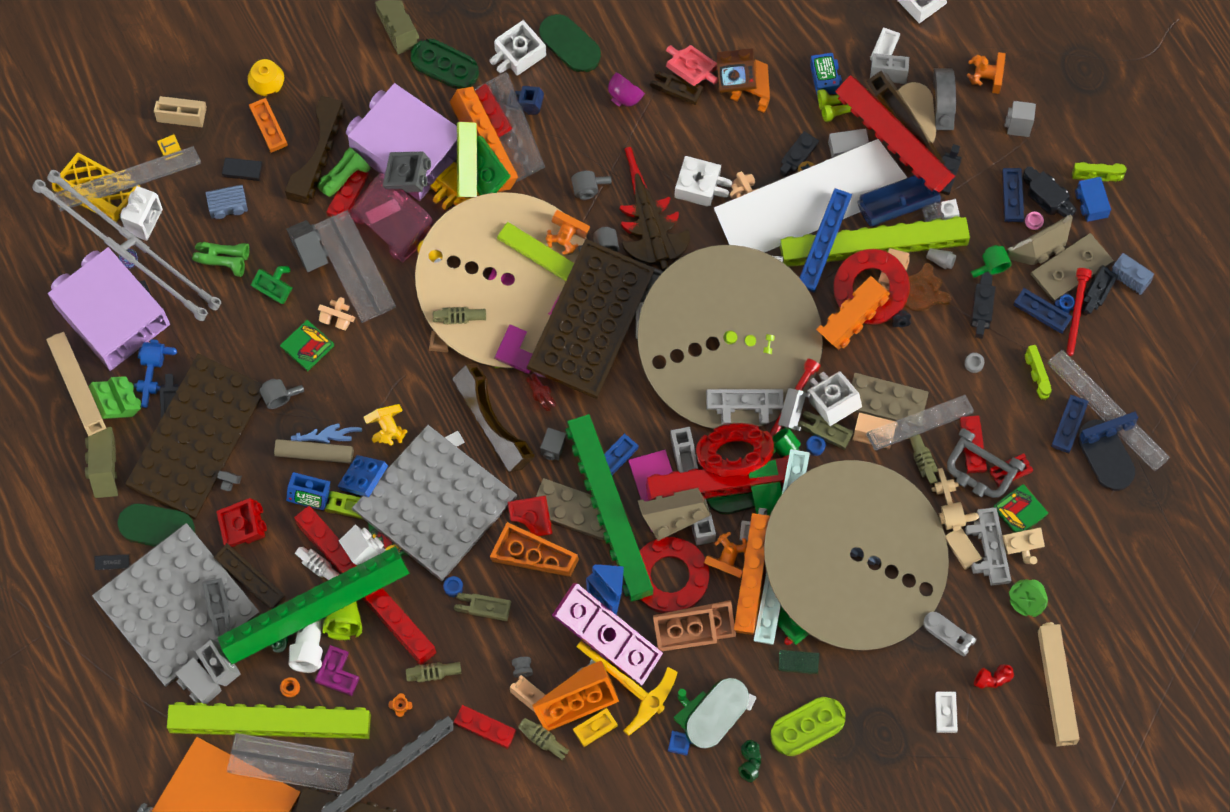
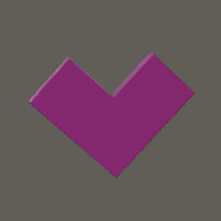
M509 324L494 359L529 374L530 370L527 369V365L533 354L520 348L527 331Z
M330 645L316 676L315 683L352 696L359 681V676L342 670L349 653Z

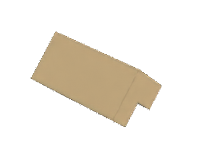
M160 96L159 101H156L154 113L157 122L203 127L207 106L204 101Z

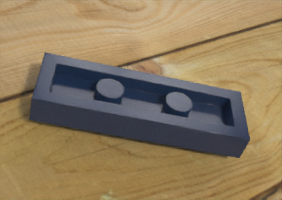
M1003 168L1004 222H1023L1022 168Z
M1023 288L1013 304L1061 334L1073 317Z
M1070 395L1051 447L1068 454L1070 453L1089 401Z
M1132 412L1082 430L1080 435L1082 444L1087 442L1091 444L1098 441L1100 437H1111L1122 429L1124 431L1130 430L1135 427L1138 416L1136 412Z

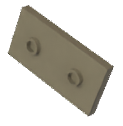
M1089 233L1032 271L1031 276L1055 303L1064 294H1068L1078 287L1077 268L1092 270V278L1100 266L1104 265L1107 268L1113 264L1114 260L1094 236Z

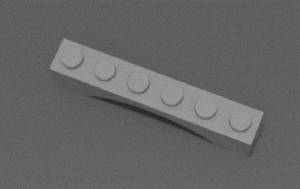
M690 427L671 430L670 440L678 471L681 473L695 468L698 469ZM711 515L691 525L696 546L715 542L716 532Z

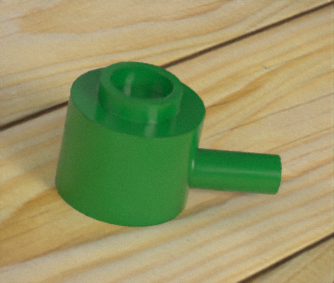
M994 245L987 248L982 255L985 265L971 271L973 278H976L985 272L994 275L1010 268L1012 263L1005 247Z
M788 427L778 431L772 437L774 453L776 452L780 458L789 455L790 449L799 450L801 443Z

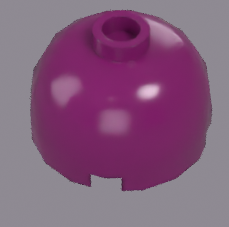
M617 72L609 81L608 91L613 97L611 101L619 107L621 104L627 107L633 106L645 94Z

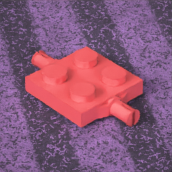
M671 45L668 46L666 52L673 56L672 59L667 61L666 67L693 86L704 79L709 80L713 84L718 82V77L712 74L717 70V63L692 45L679 51Z

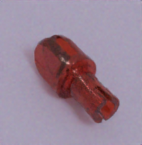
M531 374L532 379L527 377L526 382L534 391V400L539 401L546 411H551L550 406L544 399L546 398L553 408L556 407V402L550 395V388L545 385L543 386L536 374Z

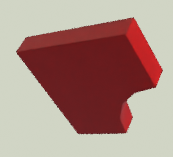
M546 495L508 502L511 521H518L524 524L530 530V533L536 536L553 534Z

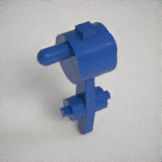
M151 339L150 342H144L142 348L140 347L138 351L141 365L147 366L145 381L138 380L137 383H134V388H137V392H143L142 408L148 407L150 393L157 394L161 386H158V382H152L154 367H162L165 354L175 355L177 353L176 348L165 347L158 340Z

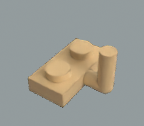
M1041 528L1002 535L1006 554L1022 552L1025 564L1037 563V558L1030 556L1029 550L1045 547Z

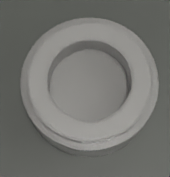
M971 353L966 357L965 367L969 372L977 373L983 369L984 358L982 355Z

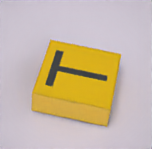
M175 135L157 141L165 159L182 152Z

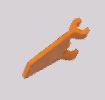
M755 60L757 89L745 91L762 97L758 104V111L764 113L770 101L768 64ZM733 91L731 99L738 102L742 91Z

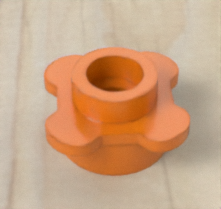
M402 693L398 694L388 704L389 708L396 712L397 717H402L404 712L412 709V703L408 702Z

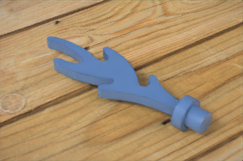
M334 424L322 430L318 435H316L317 429L300 436V433H296V435L291 436V441H317L325 444H330L328 439L351 441V436L343 435L350 432H362V428L350 427L335 431L340 428V424Z

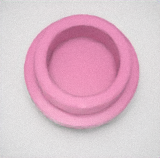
M1039 212L1027 214L1025 224L1029 229L1038 230L1043 226L1044 219Z

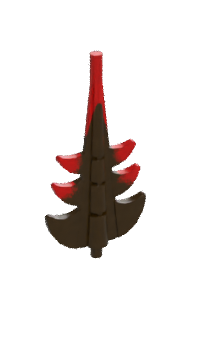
M627 147L624 150L630 166L636 204L621 205L619 210L627 216L639 217V220L621 222V227L629 234L640 236L642 239L635 242L623 241L622 246L632 259L643 264L656 263L660 265L662 271H665L668 268L667 262L669 260L679 258L686 251L690 241V233L688 229L678 234L667 233V231L675 226L679 212L668 216L659 215L668 207L671 198L652 200L636 164L632 148Z

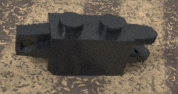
M988 272L982 274L980 284L976 285L970 326L976 327L975 338L983 339L984 330L990 327L996 286H992V275Z

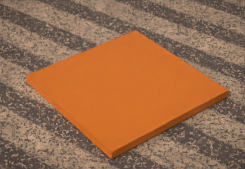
M196 737L152 812H291L301 792Z

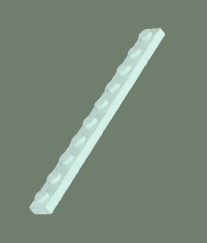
M790 449L782 494L796 479L807 472L809 452ZM767 573L754 642L773 645L781 604L774 594Z

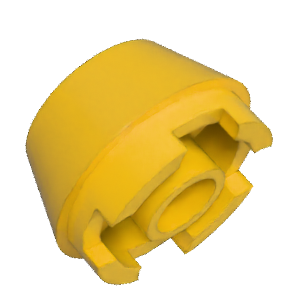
M267 59L254 63L248 74L249 86L255 93L261 96H267V94L274 92L277 93L284 82L282 69Z

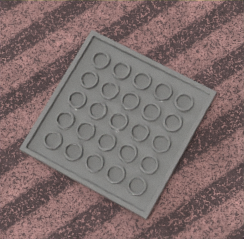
M427 425L384 472L369 497L362 496L352 507V510L439 580L443 581L508 508V502L514 501L517 498V494L436 430Z
M187 523L92 595L165 687L177 678L175 673L192 658L197 662L200 661L196 653L198 649L210 640L219 642L217 637L227 632L225 630L224 618L217 620V625L220 632L219 635L215 636L202 582L222 578L230 614L231 630L260 614L221 564L213 558L212 553Z

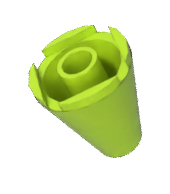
M355 601L326 616L323 623V633H328L329 638L336 640H350V636L355 635V638L359 637L362 633V623L357 602Z

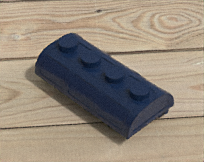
M914 175L861 194L857 203L862 217L871 227L938 203L941 200V196L938 191L928 189L924 185L926 181L922 177L919 179Z

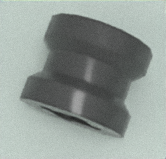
M518 657L512 660V666L515 668L513 671L515 678H519L520 675L524 678L533 675V670L530 668V657Z

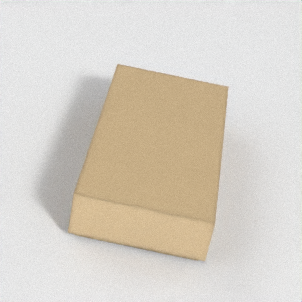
M962 528L945 535L947 544L965 570L971 567L974 562L978 563L982 560V557Z

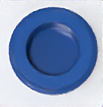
M811 436L806 442V450L813 456L821 455L825 450L826 444L821 437Z
M456 576L448 577L443 584L444 592L450 597H457V594L463 591L461 579Z

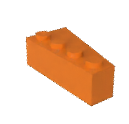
M870 276L853 293L854 298L852 300L849 298L842 303L841 311L835 314L832 313L827 318V324L824 327L820 325L816 330L838 350L841 347L845 348L850 342L849 338L854 333H859L863 328L862 324L876 314L875 310L879 305L883 306L888 301L890 293Z
M508 522L490 555L492 562L570 577L579 561L577 554Z

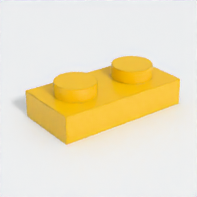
M606 708L573 728V732L583 747L616 728L618 724Z

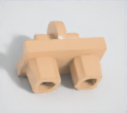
M742 171L737 173V178L731 186L733 191L730 193V197L732 199L755 191L750 187L755 184L753 175H744Z
M342 297L338 301L331 300L330 305L334 306L335 310L321 304L318 308L321 311L319 316L320 322L330 325L332 316H337L338 320L335 327L345 331L350 321L354 322L355 317L341 312L342 309L346 311L349 309V306L344 304L345 299Z

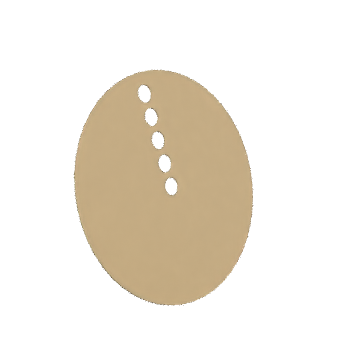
M490 193L476 196L454 206L433 225L419 251L415 283L417 297L425 318L436 334L448 346L476 362L495 367L514 368L494 359L509 324L527 331L520 348L533 354L549 320L550 315L548 313L551 311L566 281L497 239V236L505 224L509 222L548 246L546 242L547 231L551 230L552 235H557L561 228L552 223L553 216L556 210H559L558 208L543 200L524 194ZM574 234L570 243L572 245L577 243L578 245H583L585 239ZM552 242V250L575 263L579 254L578 248L571 254L563 255L562 252L566 250L565 247L557 242ZM432 250H438L442 253L443 258L440 262L434 263L429 259V253ZM450 256H457L460 259L461 264L458 268L453 269L447 265V259ZM470 261L477 263L479 267L478 272L475 274L467 273L465 270L466 263ZM487 267L494 268L497 272L496 278L493 280L485 279L483 270ZM505 273H510L515 278V282L510 286H506L501 282V276ZM446 307L486 309V320L469 321L467 324L447 325L443 324V322H433V311L442 310V308Z

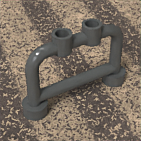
M962 428L958 434L961 438L947 461L949 473L957 478L955 482L964 488L966 485L973 487L972 492L979 497L983 495L991 498L1002 496L1018 471L1022 472L1026 464L1012 457L1009 464L972 443L975 435ZM964 447L1008 472L997 490H991L955 468V462Z

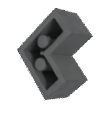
M305 220L286 229L292 245L297 250L303 267L307 272L328 263L326 259L329 256L325 246L321 247L319 242L322 240L321 235L313 224L310 225Z

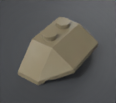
M1071 214L1008 248L1007 254L1010 260L1029 265L1042 264L1051 255H1058L1064 251L1073 218Z

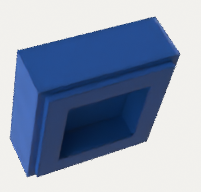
M672 731L668 752L687 756L690 742L686 738V734Z

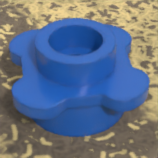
M1064 294L1060 300L1057 299L1055 301V306L1067 314L1074 309L1075 301L1069 294Z

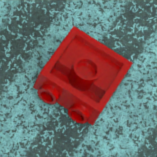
M249 498L217 511L224 545L227 543L234 547L244 542L249 544L265 537L264 532L267 531V525L261 519L260 514L263 513V508L258 501Z

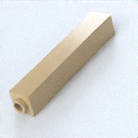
M65 333L55 334L46 339L88 436L107 429Z
M1045 623L1040 626L1038 637L1056 745H1076L1079 741V733L1060 624Z

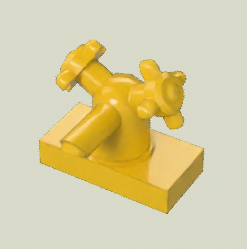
M400 404L376 409L364 416L366 424L379 422L382 429L373 435L372 441L374 443L379 441V443L383 442L393 445L391 439H398V442L402 443L407 430H402L400 426H396L393 416L402 412Z

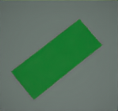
M771 460L760 469L750 472L749 477L757 478L778 475L776 460ZM780 482L751 486L756 514H758L759 508L767 509V515L770 516L782 495Z

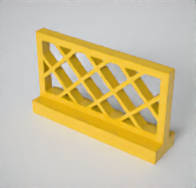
M77 153L60 173V177L71 185L70 187L115 222L118 221L122 209L128 204L130 193L134 192L136 186L140 187V185L80 153ZM78 160L86 163V167L75 168V164ZM99 170L102 175L91 177L90 171ZM88 171L89 177L78 179L77 173ZM68 174H75V180L68 181L64 177ZM114 178L117 180V183L107 185L105 179ZM103 180L104 186L93 187L92 181ZM90 182L91 188L83 189L79 184ZM52 183L54 191L93 211L68 190L66 191L57 183ZM126 186L133 188L127 193H122L121 187ZM119 188L120 194L109 196V189ZM105 190L107 196L98 197L95 195V192ZM121 199L122 203L116 207L111 204L110 200Z

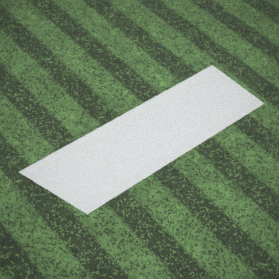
M879 139L719 205L714 209L729 245L745 246L765 253L779 247L781 239L785 237H802L817 231L834 188L852 194L843 218L845 219L860 212L857 201L861 194L906 179L907 177Z

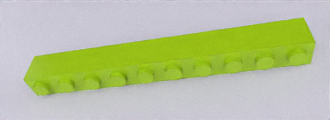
M957 216L947 220L934 219L930 222L916 221L913 224L899 223L888 227L881 225L871 229L864 227L854 231L842 230L837 233L827 262L846 260L854 253L866 249H879L888 252L889 248L908 253L925 251L930 248L942 249L967 246L970 240L966 217L961 218ZM806 234L795 238L788 236L781 239L780 252L781 257H783L782 263L788 267L805 265L816 235Z
M176 702L174 705H169L167 729L169 733L369 739L371 715L369 710L362 707L346 710L345 707L326 709L323 706H316L314 709H306L305 706L286 708L284 705H275L274 708H268L266 705L261 704L254 705V707L235 704L233 707L222 703L207 706L205 703L187 705L183 702Z

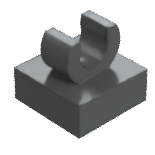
M219 471L217 478L223 480L222 490L231 491L233 483L240 484L242 476Z

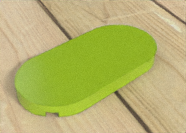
M828 697L817 698L778 719L771 730V742L774 748L781 754L787 756L801 754L839 733L845 723V710L835 699Z

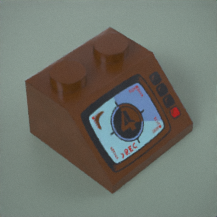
M753 48L717 52L720 93L757 89L756 62Z

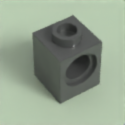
M551 428L547 429L540 448L541 455L545 459L559 461L566 443V433Z

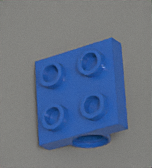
M356 455L338 487L341 491L369 497L388 465L381 460Z

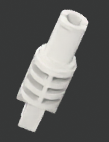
M299 547L295 552L303 560L302 564L319 577H325L330 580L340 575L331 568L330 562L313 549L307 550L305 547Z

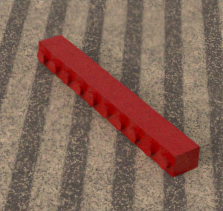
M310 506L294 517L299 529L339 574L357 566L352 562L340 544V539ZM383 588L361 598L419 664H424L436 654L435 646Z

